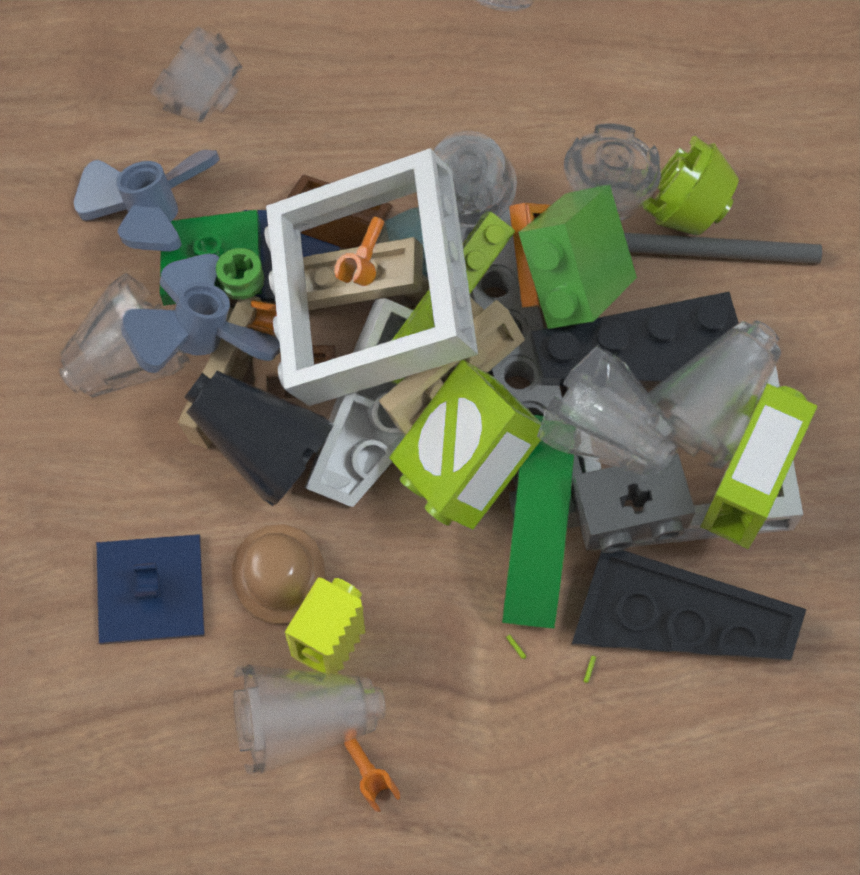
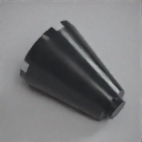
M218 370L212 378H209L202 372L184 397L192 403L186 413L263 501L268 502L272 506L276 505L305 470V465L312 454L318 452L334 426L333 423L322 415Z

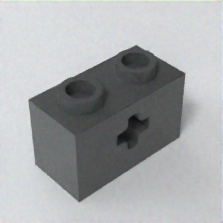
M678 453L574 475L571 497L586 551L601 548L602 553H614L629 548L633 545L632 541L652 536L655 542H662L677 538L685 533L684 529L689 528L696 513ZM632 500L634 507H643L641 514H635L632 506L624 507L625 501Z

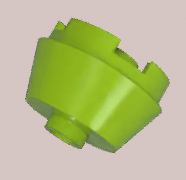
M693 136L689 142L691 150L686 153L679 148L655 179L659 182L658 189L660 191L655 199L650 196L645 198L643 209L656 218L655 223L657 225L698 236L706 231L713 222L715 224L719 223L729 212L734 202L732 196L737 188L739 177L715 143L708 145L697 136Z

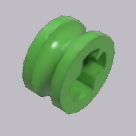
M235 248L221 255L217 261L215 269L222 291L228 297L238 300L248 299L259 293L264 286L265 277L259 257L253 251L246 248ZM238 269H246L244 278L234 279Z

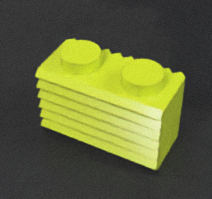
M318 577L284 632L291 656L331 680L339 678L338 671L344 669L343 662L350 660L349 653L355 651L354 644L360 642L359 635L365 634L364 608L360 599L362 593L342 579L334 578L332 583Z

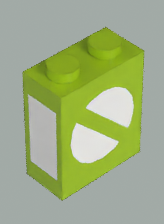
M462 359L390 455L389 459L403 473L399 479L401 483L410 491L420 497H424L428 501L424 508L432 517L447 526H450L455 521L473 530L548 432V429L495 377Z
M767 383L700 525L701 528L746 549L750 548L770 513L818 405L807 401L801 392L787 386L775 387Z

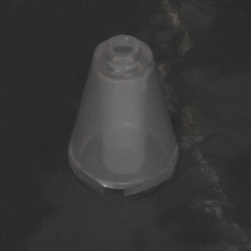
M754 320L752 324L740 321L648 392L641 401V408L644 410L652 407L655 412L650 417L651 422L684 451L694 457L701 449L712 456L707 465L723 469L728 461L731 460L781 356V350L776 344L779 341L778 335L769 326L758 320Z
M249 664L237 666L234 678L244 677V689L234 691V712L240 752L251 750L254 763L244 764L245 770L249 775L268 772L376 730L378 720L385 717L383 691L381 687H373L372 681L368 677Z

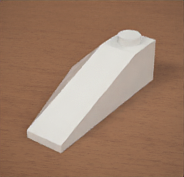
M386 298L375 299L354 352L392 341L413 310ZM387 382L337 397L329 421L334 426L316 454L305 485L306 489L354 507L392 463L389 459L390 455L405 436L379 402L383 396L395 387L394 384Z

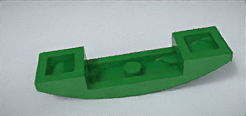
M534 415L548 429V432L519 469L502 623L555 629L569 515L577 420Z

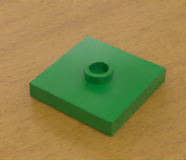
M258 210L172 220L171 224L177 231L182 244L179 249L174 251H160V277L162 270L172 262L202 254H214L220 258L228 250L235 248H246L253 251L259 257L261 263V225ZM238 269L234 279L244 278L246 269ZM217 277L214 286H216V287H218L219 289H221V286H220V283H219V280H218V277ZM160 285V297L163 306L175 305V301Z

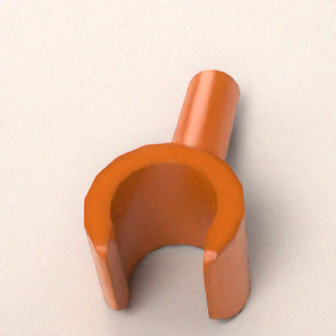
M372 218L356 254L346 253L337 260L334 269L337 279L345 283H349L353 279V282L360 286H367L373 283L376 278V269L370 259L385 223L381 218Z
M252 300L251 307L256 308L257 313L254 322L248 324L247 328L270 335L275 334L273 319L277 316L276 305Z
M355 737L348 739L344 745L362 776L359 786L360 791L375 811L381 812L380 807L375 802L377 794L384 789H390L395 798L399 800L400 791L385 770L376 769L374 764H371Z

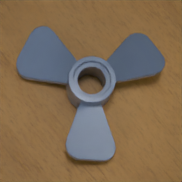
M216 150L198 151L186 158L166 175L162 166L154 161L137 162L120 172L103 161L94 160L83 170L74 198V207L78 216L85 221L127 209L128 214L118 228V234L123 244L133 249L177 250L181 247L182 243L177 231L171 224V221L178 213V205L171 188L215 165L220 160Z
M202 254L168 264L162 270L160 285L175 301V310L129 309L124 313L121 324L122 335L141 368L150 373H157L163 369L179 350L191 355L210 354L218 348L221 338L247 354L265 361H271L279 354L280 342L272 335L226 322L230 301L221 289L214 286L217 278L215 269L219 257L214 254Z

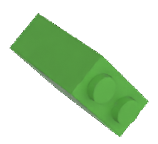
M610 184L565 193L518 232L548 329L594 322L637 278Z

